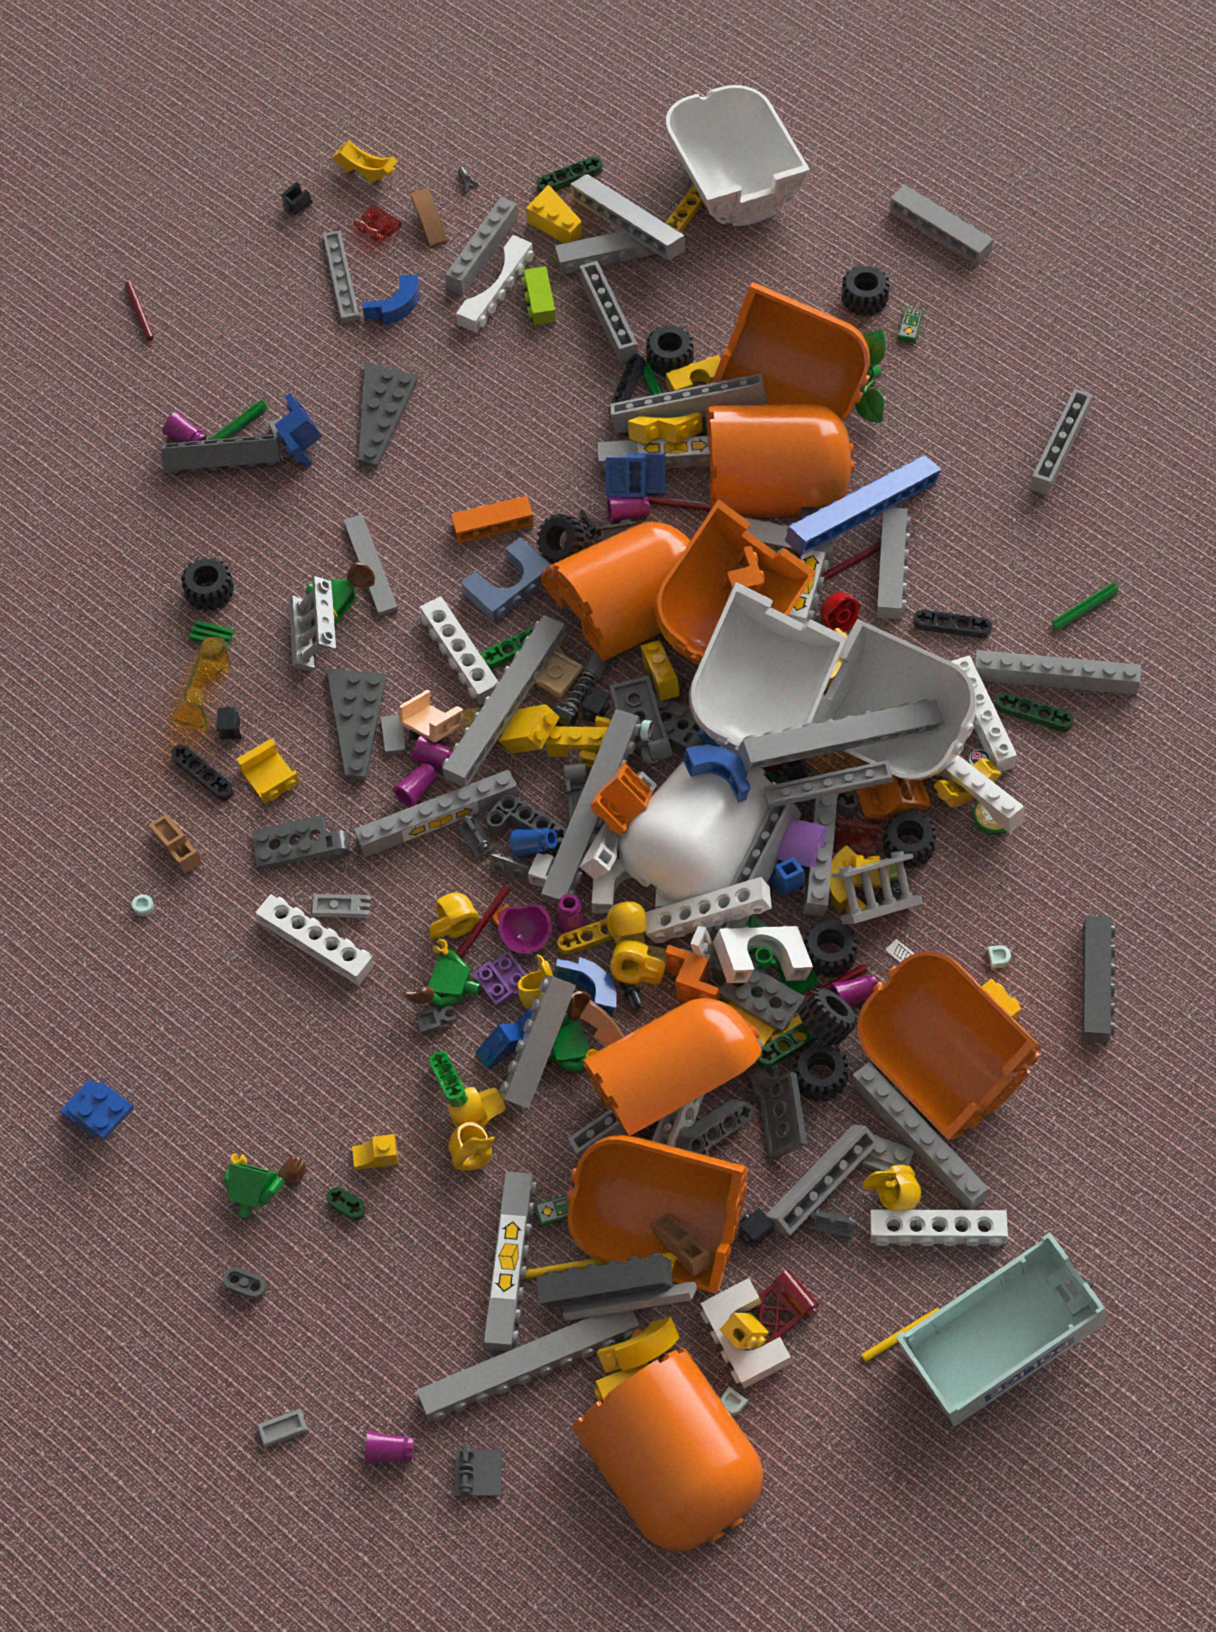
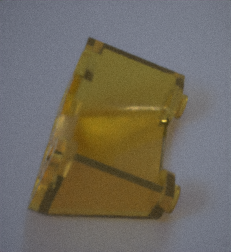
M206 638L191 657L171 710V718L175 725L208 732L211 722L210 719L206 718L203 710L204 694L202 689L206 678L216 679L217 674L221 671L229 673L231 661L224 638Z

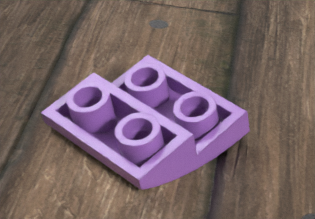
M791 819L783 834L776 859L786 861L794 857L799 865L815 868L818 848L824 847L828 826Z
M509 950L491 963L489 960L472 973L496 1006L518 996V982L527 975Z

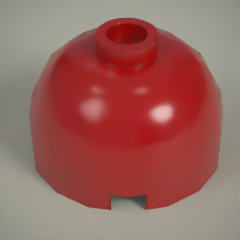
M836 592L829 595L823 601L820 607V618L827 628L833 631L839 628L842 632H846L859 619L858 612L861 610V606L851 595Z

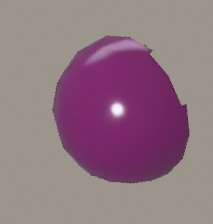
M540 904L506 907L499 917L498 931L502 942L508 949L518 954H530L539 951L546 945L550 935H552V921L549 913Z

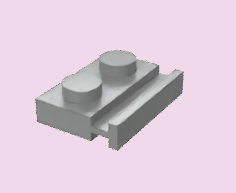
M874 1135L879 1143L862 1162V1166L877 1172L887 1171L894 1165L910 1166L915 1150Z

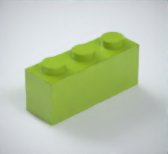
M546 266L525 269V277L521 278L523 289H527V292H524L525 302L530 304V307H527L528 317L533 319L534 325L556 322L555 307Z

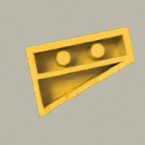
M549 185L526 207L527 223L564 244L578 241L582 236V221Z

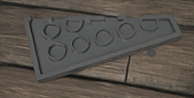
M365 362L359 464L378 468L417 385V375Z
M326 668L346 779L366 781L387 679L386 674Z

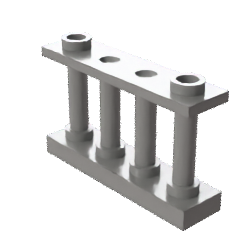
M316 576L312 577L313 591L305 599L296 596L288 599L293 667L309 672L314 669L313 655L322 647L330 650L336 649L331 581ZM314 601V608L310 611V604ZM315 618V625L311 628V621ZM316 635V642L313 644L312 638Z
M903 851L893 852L889 858L854 868L852 866L839 868L840 872L833 873L832 878L844 879L850 907L848 914L841 915L842 924H855L923 904L921 895H912V892L909 891L903 861L913 858V854H904ZM894 863L901 890L900 898L896 900L892 896L886 868L887 865ZM876 868L879 871L884 895L883 903L879 905L875 901L869 870ZM861 873L867 900L866 908L862 910L861 907H858L852 875Z

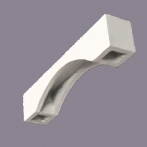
M514 235L504 246L505 263L499 278L483 293L464 301L456 312L457 325L475 333L485 326L487 318L495 312L498 303L503 301L508 289L514 286L516 278L523 273L526 264L532 261L534 252L531 242Z
M959 755L943 771L936 774V776L946 777L966 789L981 803L993 820L1007 832L1011 833L1025 821L1024 806Z
M642 771L638 773L637 776L654 791L657 784ZM604 822L579 867L594 880L609 872L617 858V848L622 834L619 836L616 832H612L607 827L606 822Z

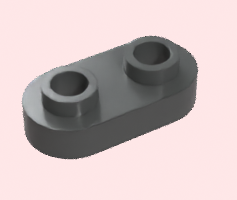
M238 1267L227 1269L223 1275L225 1287L232 1292L250 1299H259L266 1293L267 1286L265 1280L259 1275ZM234 1278H238L239 1281L237 1283H231ZM254 1286H259L257 1291H252Z

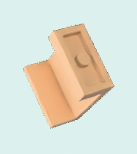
M426 690L399 706V723L427 739L437 742L463 726V709L456 706L446 713L430 705V691Z

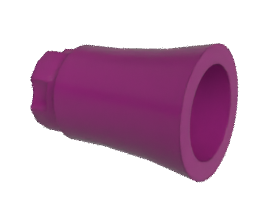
M174 412L169 416L162 430L163 435L173 438L178 442L203 441L207 439V436L201 430L188 422L179 412Z
M607 497L609 521L613 524L621 520L648 516L650 512L648 497Z
M421 735L416 742L411 760L442 769L445 759H449L452 755V749Z
M423 763L403 781L395 785L392 789L393 793L406 807L415 806L421 796L434 783V780L437 779L438 774L431 765Z
M565 894L558 903L556 925L559 931L564 934L584 927L586 924L581 903L576 895Z
M871 975L867 977L862 976L844 982L830 983L829 989L840 996L851 1007L869 998L873 993L872 989L877 984V980Z
M367 1430L365 1463L412 1461L414 1438L404 1439V1436L387 1435Z

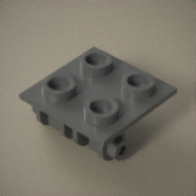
M462 1446V1450H455L454 1496H501L502 1449L471 1450V1446Z

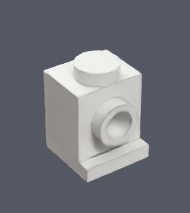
M537 853L528 872L530 884L544 887L555 860L552 855Z

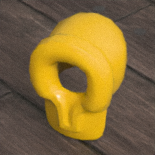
M450 893L435 902V909L439 920L429 926V939L434 940L446 935L449 938H460L473 930L479 921V915L466 895Z
M633 901L615 904L609 910L606 920L608 931L615 939L616 945L625 939L637 940L645 944L644 932L647 931L648 925L645 909Z
M625 939L619 942L613 950L610 970L612 975L623 983L638 984L642 981L659 984L664 974L665 963L660 959L647 955L648 946L644 943Z
M536 955L540 969L525 975L518 982V996L526 1009H531L534 1000L539 998L541 992L539 986L543 978L546 979L547 975L553 976L550 965L540 955Z
M469 1087L465 1089L468 1100L464 1105L452 1107L448 1103L449 1115L456 1128L467 1122L476 1123L484 1128L491 1118L501 1114L506 1109L505 1103L500 1098L501 1095L496 1088H490L478 1093L475 1087Z
M467 1122L459 1125L451 1134L448 1144L454 1168L461 1171H473L484 1167L492 1158L491 1146L495 1138L492 1136L488 1138L485 1130L476 1123Z
M894 1165L887 1171L874 1172L863 1183V1189L878 1192L881 1203L888 1210H912L921 1199V1187L915 1178V1172L910 1166ZM891 1177L895 1178V1180L887 1181Z

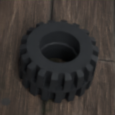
M862 264L859 267H852V270L846 272L842 281L841 296L844 306L846 308L849 307L850 312L854 311L855 314H863V316H867V314L874 315L876 311H882L889 298L890 281H888V275H885L883 270H879V267H872L869 264L867 266ZM860 289H869L871 291H862Z
M673 324L671 326L663 325L662 328L659 326L656 328V331L652 330L646 342L647 363L651 365L652 369L654 368L655 373L660 372L662 376H665L666 373L688 366L694 360V341L692 335H689L688 330H683V327H676ZM666 349H675L676 351L666 352V351H663V350H666Z
M553 514L550 518H546L544 520L545 524H541L539 527L541 529L540 532H537L539 540H536V543L540 546L538 551L542 553L541 556L552 563L588 548V544H591V539L588 538L591 534L590 531L586 530L588 526L583 523V520L565 514ZM566 531L567 543L561 549L560 538L563 532Z
M203 557L202 560L198 558L195 559L194 563L190 562L188 568H184V574L181 575V583L187 602L189 601L192 607L196 606L198 610L203 608L204 611H209V609L214 611L217 610L216 607L220 606L222 608L225 602L228 603L230 601V597L233 596L234 585L230 569H228L226 563L223 564L222 560L218 559L216 561L215 557L210 559ZM206 581H215V583L211 586H200L202 583Z
M908 810L903 811V814L898 812L894 818L890 817L888 819V823L884 827L882 842L883 851H885L887 858L891 857V853L903 851L904 854H913V858L903 861L907 868H911L912 865L920 867L921 862L925 864L928 862V858L931 859L935 850L937 836L935 825L931 824L932 820L929 817L925 819V814L920 813L918 815L916 814L917 811L913 810L912 813H908ZM910 834L919 838L920 841L915 844H906L899 837Z
M827 918L826 922L823 919L819 920L818 925L813 923L811 929H808L806 936H804V945L813 966L812 970L815 969V974L817 975L823 973L824 977H828V975L837 977L838 973L841 975L845 974L846 969L850 970L852 963H855L857 936H854L855 932L852 928L849 929L848 924H841L839 919L836 922L832 921V918ZM826 942H833L842 949L837 953L828 954L821 951L819 946Z
M816 988L799 1007L798 1011L805 1027L815 1037L830 1045L837 1046L841 1044L858 1023L851 1007L840 996L823 988Z
M818 1041L816 1045H814V1042H811L808 1048L804 1046L801 1048V1053L798 1052L796 1054L793 1072L797 1073L799 1093H805V1098L810 1099V1097H813L816 1102H819V1099H823V1102L828 1101V1097L834 1099L837 1097V1093L841 1094L843 1092V1087H846L849 1068L848 1060H845L846 1055L844 1052L840 1053L838 1046L833 1048L830 1044H823V1041ZM815 1065H825L833 1073L826 1078H816L808 1070Z

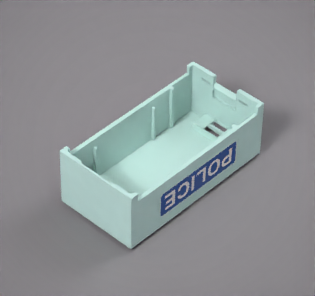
M1051 1233L1042 1237V1241L906 1333L903 1331L896 1336L901 1351L953 1427L1107 1323L1105 1307L1087 1282H1084ZM1065 1281H1070L1078 1292L1077 1296L1074 1297L1064 1284ZM1058 1286H1062L1071 1300L1068 1302L1064 1300L1056 1289Z

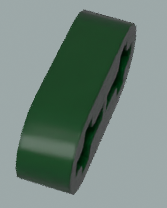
M340 1187L332 1188L328 1192V1204L335 1211L352 1221H359L365 1216V1205L359 1198ZM339 1195H341V1199L344 1203H342L339 1200L334 1202L333 1196L338 1197ZM349 1205L352 1206L353 1208H356L357 1206H359L360 1212L358 1213V1212L355 1211V1212L352 1214V1211H351V1208L349 1207Z

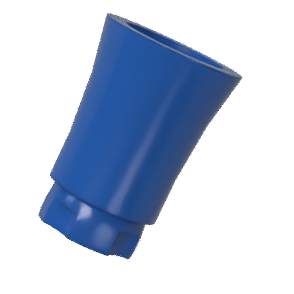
M516 829L510 835L511 851L518 858L548 851L555 848L558 843L557 834L554 829Z

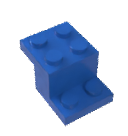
M289 393L284 398L288 403L286 407L290 413L274 424L278 430L276 435L285 443V449L294 457L297 463L300 464L302 462L308 468L313 463L305 449L323 436L307 411Z
M626 453V457H606V497H645L646 493L666 492V453Z
M89 1079L60 1112L90 1137L94 1138L97 1135L105 1141L133 1111L134 1107L102 1081L96 1084Z

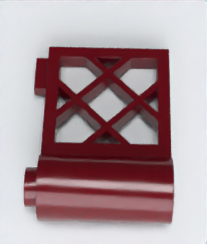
M786 1270L758 1295L761 1300V1306L753 1307V1309L760 1310L759 1322L763 1326H775L774 1335L763 1344L766 1345L779 1337L783 1341L782 1336L800 1320L806 1317L811 1319L818 1312L817 1307L819 1303L790 1270ZM771 1292L778 1298L777 1307L764 1306L765 1297ZM763 1311H776V1322H763ZM779 1312H790L794 1318L789 1323H779Z

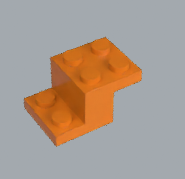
M751 546L743 548L736 562L738 569L729 571L725 575L720 586L725 602H727L736 582L757 593L760 592L765 582L764 573L758 567L757 553L753 552Z
M623 763L618 768L615 776L597 790L590 807L597 817H601L606 822L607 827L612 832H616L620 836L626 831L629 822L647 808L653 791Z
M892 774L893 782L856 790L866 818L888 820L890 817L894 818L898 812L903 814V811L910 810L911 808L926 810L932 806L922 779L908 780Z
M668 945L665 951L666 968L670 974L677 976L675 981L677 1000L682 1004L700 998L720 1001L719 988L707 984L710 978L709 959Z

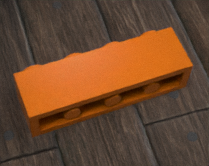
M527 496L516 497L512 500L496 502L487 506H478L474 509L451 514L452 526L458 544L534 526L533 513Z

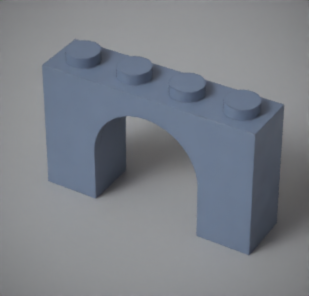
M521 537L505 548L507 560L523 575L519 583L510 588H496L490 585L476 571L461 582L462 594L493 623L503 618L513 607L519 606L527 596L533 595L542 586V571L551 565Z

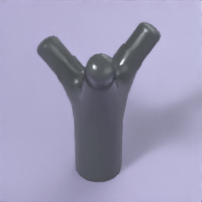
M464 167L458 169L464 181V193L468 192L469 183L479 184V182L471 178Z

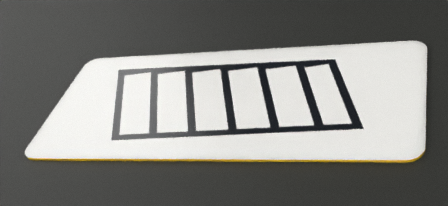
M897 939L886 948V951L899 962L914 954Z

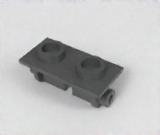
M630 519L621 520L619 524L614 525L611 522L600 524V527L596 528V533H601L597 535L598 543L634 527L636 521L631 522Z
M469 815L463 816L462 824L458 825L457 828L476 858L495 850V847L477 819Z
M496 853L491 856L490 871L529 884L528 872L532 864L520 860L514 862V858L503 855V853Z
M816 1208L811 1213L808 1229L853 1239L857 1217Z

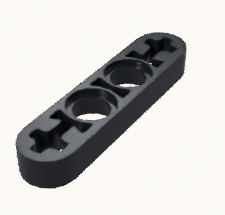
M635 354L627 362L611 404L631 400L646 360L641 355Z
M919 610L914 614L913 625L917 629L924 631L986 638L991 634L992 630L991 621L982 617ZM925 618L924 622H920V619ZM944 619L948 624L940 626L937 621ZM959 622H965L968 625V627L965 629H961L957 626V624ZM985 626V629L980 630V627Z
M177 745L172 749L171 756L173 762L217 799L226 801L233 796L232 784L187 746ZM177 754H184L187 761L182 756L178 757ZM194 763H198L201 765L200 768L195 771L191 770L190 766ZM207 775L215 776L212 782L204 781ZM219 784V786L224 790L227 788V792H220V789L217 785Z

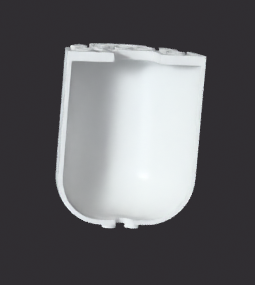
M741 85L724 86L709 90L706 97H700L699 94L685 97L677 101L667 113L666 131L668 139L706 208L716 221L722 224L732 223L733 226L749 225L762 221L776 214L775 210L783 204L787 206L796 197L795 193L800 187H804L810 169L773 106L759 91Z
M736 582L692 680L689 691V704L692 715L699 727L710 738L715 740L717 744L734 750V752L740 755L738 747L747 736L755 735V737H758L769 731L777 733L789 727L796 729L811 723L847 637L811 619L803 624L771 608L773 600Z
M857 619L839 655L843 662L827 693L822 695L811 723L815 725L827 719H833L834 721L846 715H852L853 717L865 711H871L872 713L884 707H890L891 709L903 703L911 705L923 699H928V701L936 699L944 723L938 730L843 751L870 764L889 760L891 773L903 779L921 780L940 773L951 764L957 755H960L967 737L970 736L974 728L976 695L970 678L958 665Z
M720 746L721 748H724V749H727V750L731 751L732 753H734L735 755H737V756L742 760L741 755H739V754H737L736 752H734V750H731V749H729V748H727V747ZM682 762L654 793L647 808L629 822L626 831L622 833L618 849L622 866L629 875L643 886L648 887L650 884L656 886V892L661 897H666L674 903L729 887L769 809L764 787L775 785L776 783L770 782L763 775L765 771L762 768L749 770L746 779L750 784V791L746 801L738 803L729 783L724 778L711 773L690 777L684 762Z

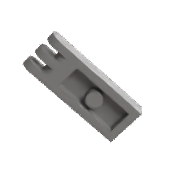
M314 894L312 914L313 917L367 918L370 915L368 910L370 909L369 902H371V896Z

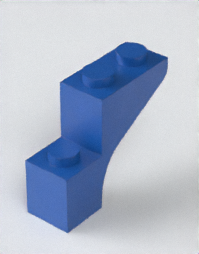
M528 1009L517 1023L499 1024L478 1048L476 1054L486 1069L494 1067L515 1052L517 1043L524 1037V1025L532 1016L533 1011L531 1009Z

